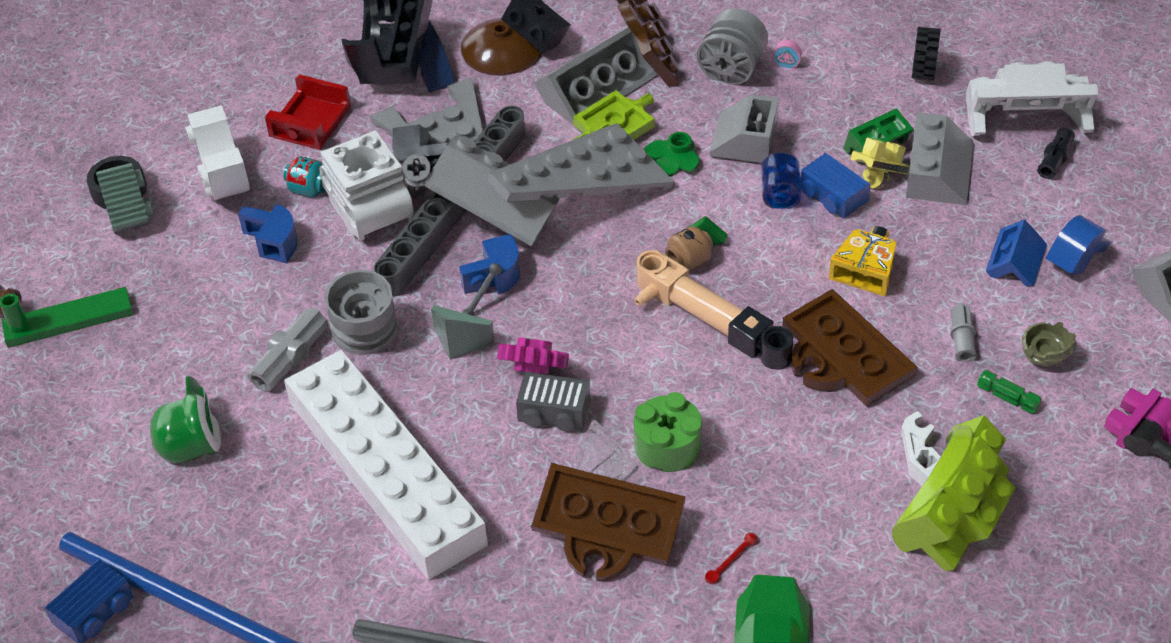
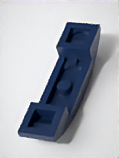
M430 20L428 21L419 62L421 76L428 92L448 88L449 85L455 83L446 53Z

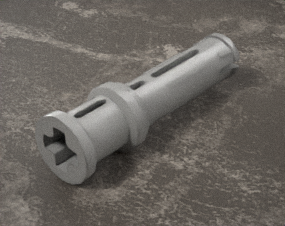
M413 154L403 162V178L408 186L409 194L421 196L426 191L424 183L430 174L431 167L426 157L420 154Z

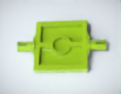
M615 90L573 116V125L583 132V134L574 139L615 123L623 128L633 140L637 139L655 127V118L644 110V108L654 103L653 96L646 93L639 99L633 100Z

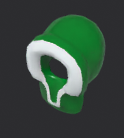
M191 376L185 377L186 396L182 400L166 403L154 412L150 421L152 446L156 453L167 462L184 463L205 454L213 455L218 452L221 446L220 427L217 419L211 414L208 394L198 381Z

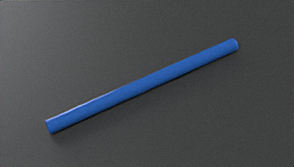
M67 532L60 541L59 549L62 552L89 565L101 559L103 563L105 562L107 566H110L117 573H120L122 577H125L128 584L248 643H299L72 532Z

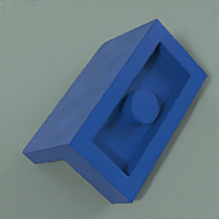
M1025 219L1001 228L986 272L995 279L1013 272L1025 286H1033L1047 244Z

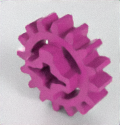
M518 337L517 345L499 344L497 359L514 362L513 370L548 375L549 367L567 369L569 353L553 351L552 342Z

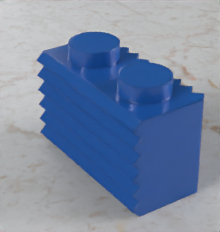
M825 152L823 156L820 155L818 159L816 158L814 162L812 161L810 165L807 164L806 168L803 167L801 170L800 188L803 193L810 198L814 197L824 205L827 211L836 213L843 219L869 201L871 183Z
M98 559L50 601L44 609L54 626L76 643H84L88 638L97 636L102 630L103 624L115 613L123 612L128 607L133 594L126 578L122 577L120 573H117L110 566H107L105 562L103 563L101 559Z

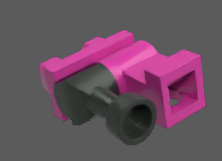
M1130 388L1122 399L1120 407L1130 412L1131 415L1129 416L1114 408L1107 416L1104 428L1118 436L1116 445L1123 449L1127 447L1134 455L1139 457L1152 452L1169 460L1168 467L1171 469V399L1161 397L1162 393L1152 388L1147 396Z

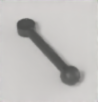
M498 263L490 265V273L470 306L462 313L474 316L473 311L493 278L501 273L502 268Z

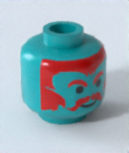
M303 156L295 158L284 169L283 178L286 181L288 190L310 198L317 196L319 193H324L325 189L322 185L319 169L323 163L319 160Z

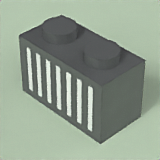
M525 372L516 400L518 422H524L529 426H553L563 431H571L573 429L583 431L591 401L590 381Z

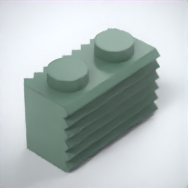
M132 163L96 172L114 234L150 224L148 216L154 214L149 198L142 199L139 188L144 187L145 184L140 169L134 170Z

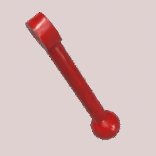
M752 532L747 533L744 537V542L716 570L706 572V582L709 584L718 583L719 576L749 546L756 545L758 541L757 535Z

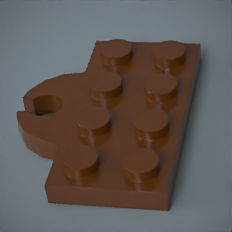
M616 0L620 4L617 7L624 21L637 39L642 57L668 87L678 85L680 82L676 72L679 71V67L670 55L673 49L665 38L667 31L659 20L662 15L658 7L654 3L649 4L647 0Z
M834 289L829 290L783 317L782 326L790 330L798 340L791 353V366L794 376L801 374L802 369L808 365L819 368V370L807 372L803 376V385L817 390H834L846 386L865 406H868L917 375L918 367Z
M551 463L531 528L532 531L564 539V552L568 565L581 577H584L586 574L585 559L593 554L600 555L604 559V564L596 572V581H605L623 573L628 568L633 557L668 566L685 506L686 496Z

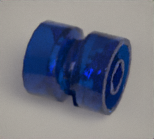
M775 153L768 156L761 165L763 202L772 209H790L795 207L802 197L799 161L796 157L787 153Z

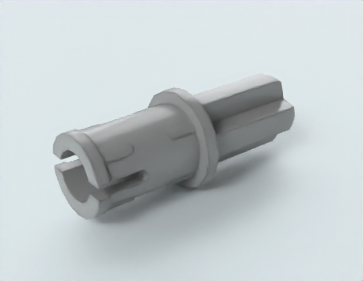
M957 303V306L951 309L952 328L950 330V336L954 339L955 358L957 361L972 362L976 359L974 347L976 329L972 325L970 307L963 305V303Z

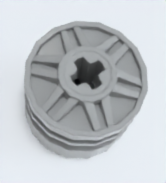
M734 8L720 12L697 50V61L702 71L711 79L724 83L740 85L747 81L768 44V32L765 25L757 16L746 10Z
M359 269L345 272L331 282L327 287L324 298L332 337L337 346L350 354L358 355L376 353L387 347L395 338L398 326L391 285L384 276L374 271Z

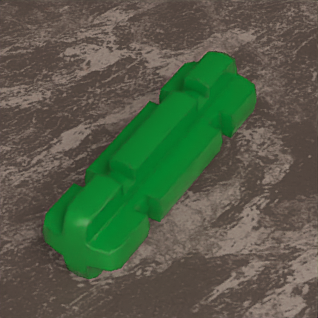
M984 370L979 376L977 382L979 388L987 392L992 390L994 391L993 395L1015 406L1018 404L1022 405L1021 409L1030 414H1034L1039 408L1042 399L1039 395L1031 391L1027 394L1025 393V388L1003 377L998 379V375L989 370Z

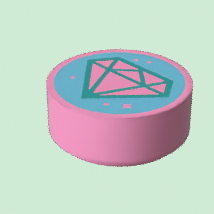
M781 41L774 48L773 61L778 67L793 69L800 63L802 50L793 41Z

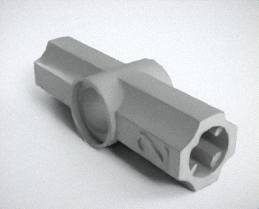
M312 307L305 309L285 332L279 330L272 335L267 345V352L247 373L249 381L256 388L265 392L272 391L292 367L298 369L300 367L298 364L303 359L306 360L308 358L311 345L328 327V321L320 311Z

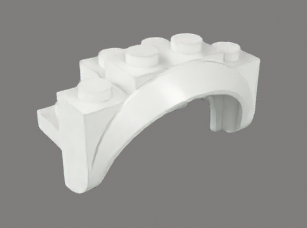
M1046 61L1040 64H1024L1022 62H1015L1005 65L1004 68L998 69L995 79L979 77L969 82L966 90V104L971 136H979L986 133L985 114L995 105H1002L1003 110L1062 109L1073 119L1080 132L1092 133L1094 131L1092 106L1098 96L1097 84H1089L1088 76L1066 75L1065 63L1055 64L1054 62Z

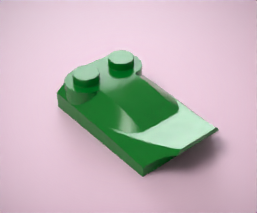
M759 574L753 576L748 587L737 599L734 643H808L810 605L803 596L794 577Z

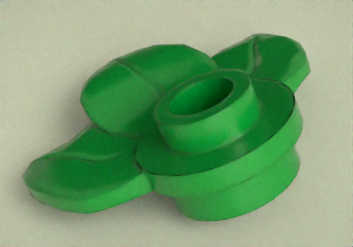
M675 132L669 136L668 140H655L643 148L670 177L675 175L680 169L692 172L699 163V157L694 152V142L690 135L685 132Z

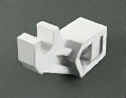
M917 411L905 418L900 436L903 437L908 474L922 486L941 456L932 447H925L932 438L935 427L932 424L924 428L918 427L922 422L923 415ZM920 463H927L928 468L925 469Z

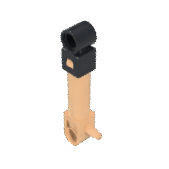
M648 250L637 257V284L642 289L635 298V303L638 306L649 302L653 297L667 306L675 303L728 336V344L749 357L755 358L760 353V360L765 367L780 370L789 366L794 338L790 330L782 326H773V320L750 306L742 310L689 278V269L662 252Z

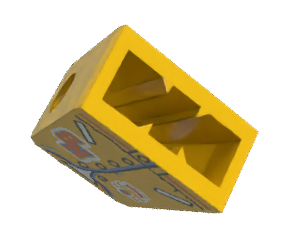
M875 226L871 233L859 229L853 230L830 259L829 279L886 296L896 251V242L893 239H889V231L882 226Z

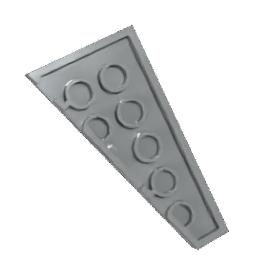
M617 123L492 171L487 179V182L506 202L539 200L541 195L555 194L556 198H567L569 193H580L581 197L622 194L624 189H637L638 192H648L650 188L660 187L661 191L671 189L675 183Z

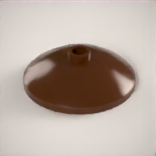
M501 18L487 20L476 25L464 36L461 42V55L466 64L472 69L488 75L502 76L519 73L534 65L542 55L537 48L501 20Z

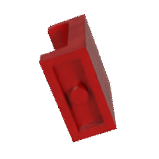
M298 74L295 78L297 90L281 112L270 110L265 116L268 135L272 138L320 150L351 107L349 90L344 85Z

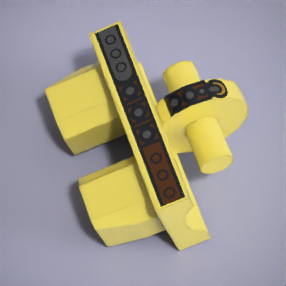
M866 138L863 151H853L850 159L867 164L868 167L863 171V177L871 183L870 188L875 189L883 187L886 181H888V171L907 174L910 167L901 163L906 147L892 142L885 143L872 138Z

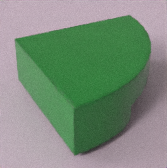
M707 216L690 225L707 232L712 239L713 245L726 241L728 234Z

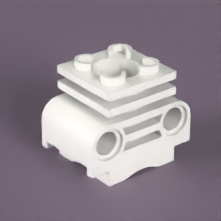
M376 130L320 152L323 158V165L319 168L323 188L329 195L330 203L354 239L357 238L360 242L365 240L364 235L405 218L408 221L414 216L410 194L402 182L404 180L401 173L402 166Z

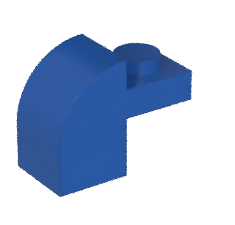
M278 204L274 206L271 212L243 206L238 213L242 232L246 235L255 236L259 257L287 264L298 244L294 220L289 210Z
M1077 215L1061 230L1045 259L1071 274H1081L1087 267L1094 252H1105L1111 241L1103 237L1107 230L1087 218Z
M510 234L482 241L484 260L459 266L461 286L465 294L479 291L490 273L489 267L493 263H498L502 270L499 275H495L488 288L495 286L499 295L507 292L517 283L520 277L519 253L516 242Z

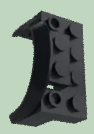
M363 0L364 12L361 40H341L346 61L357 74L360 84L415 83L432 0ZM386 21L394 23L380 24L379 22Z

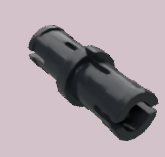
M1067 127L1059 128L1053 141L1047 144L1044 150V158L1037 169L1041 177L1045 179L1054 178L1060 164L1066 161L1069 155L1068 149L1075 138V134L1071 129Z

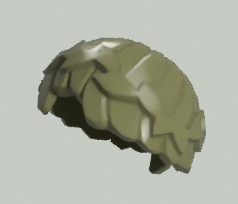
M1060 321L1054 325L1045 322L1029 326L1023 334V352L1026 358L1037 366H1056L1070 357L1075 351L1077 344L1075 341L1076 335L1075 333H1070L1067 328H1063V323Z

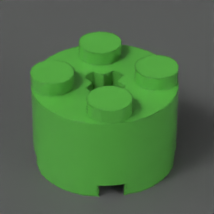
M672 392L665 396L652 398L637 406L634 416V449L637 457L645 466L663 469V472H676L689 467L695 462L702 444V418L699 410L686 400L683 394Z

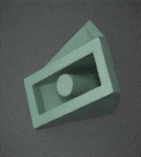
M433 305L431 309L433 327L450 360L493 344V321Z

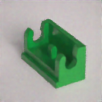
M896 108L849 130L843 150L847 154L852 153L854 150L862 152L866 138L876 139L885 143L898 140L901 144L907 141L909 134L913 133L914 128Z

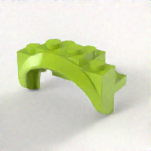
M985 415L952 427L946 437V449L892 529L893 540L901 551L909 552L922 548L945 571H951L956 568L969 543L989 538L1016 488L1006 478L1010 469L998 456L1007 439Z

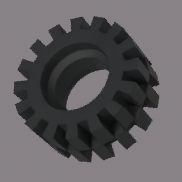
M918 27L911 78L934 80L941 29Z

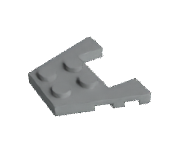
M471 77L448 86V93L457 105L448 106L444 110L428 116H422L415 121L405 123L394 106L370 115L372 124L386 130L387 134L391 137L393 135V128L420 124L431 135V144L449 143L456 134L475 141L482 133Z

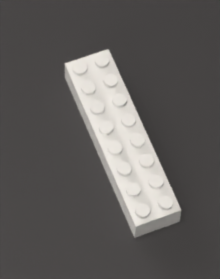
M342 350L284 380L291 406L428 580L488 546L485 522Z

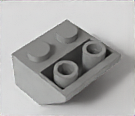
M748 95L720 112L710 149V156L768 164L777 127L779 98Z

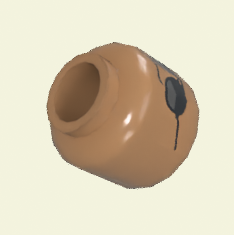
M689 226L668 239L665 255L689 269L690 272L710 260L713 242L707 232L701 231L697 227Z

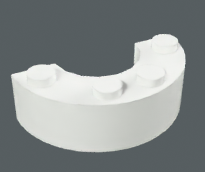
M222 105L187 114L190 126L185 127L189 143H196L202 165H198L197 168L206 196H213L214 200L250 191L244 162L239 149L235 148Z

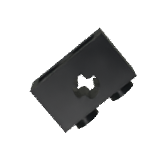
M511 0L501 20L541 53L557 47L571 25L542 0Z

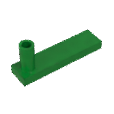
M126 287L24 313L16 294H6L0 298V307L5 317L1 319L7 348L133 315Z

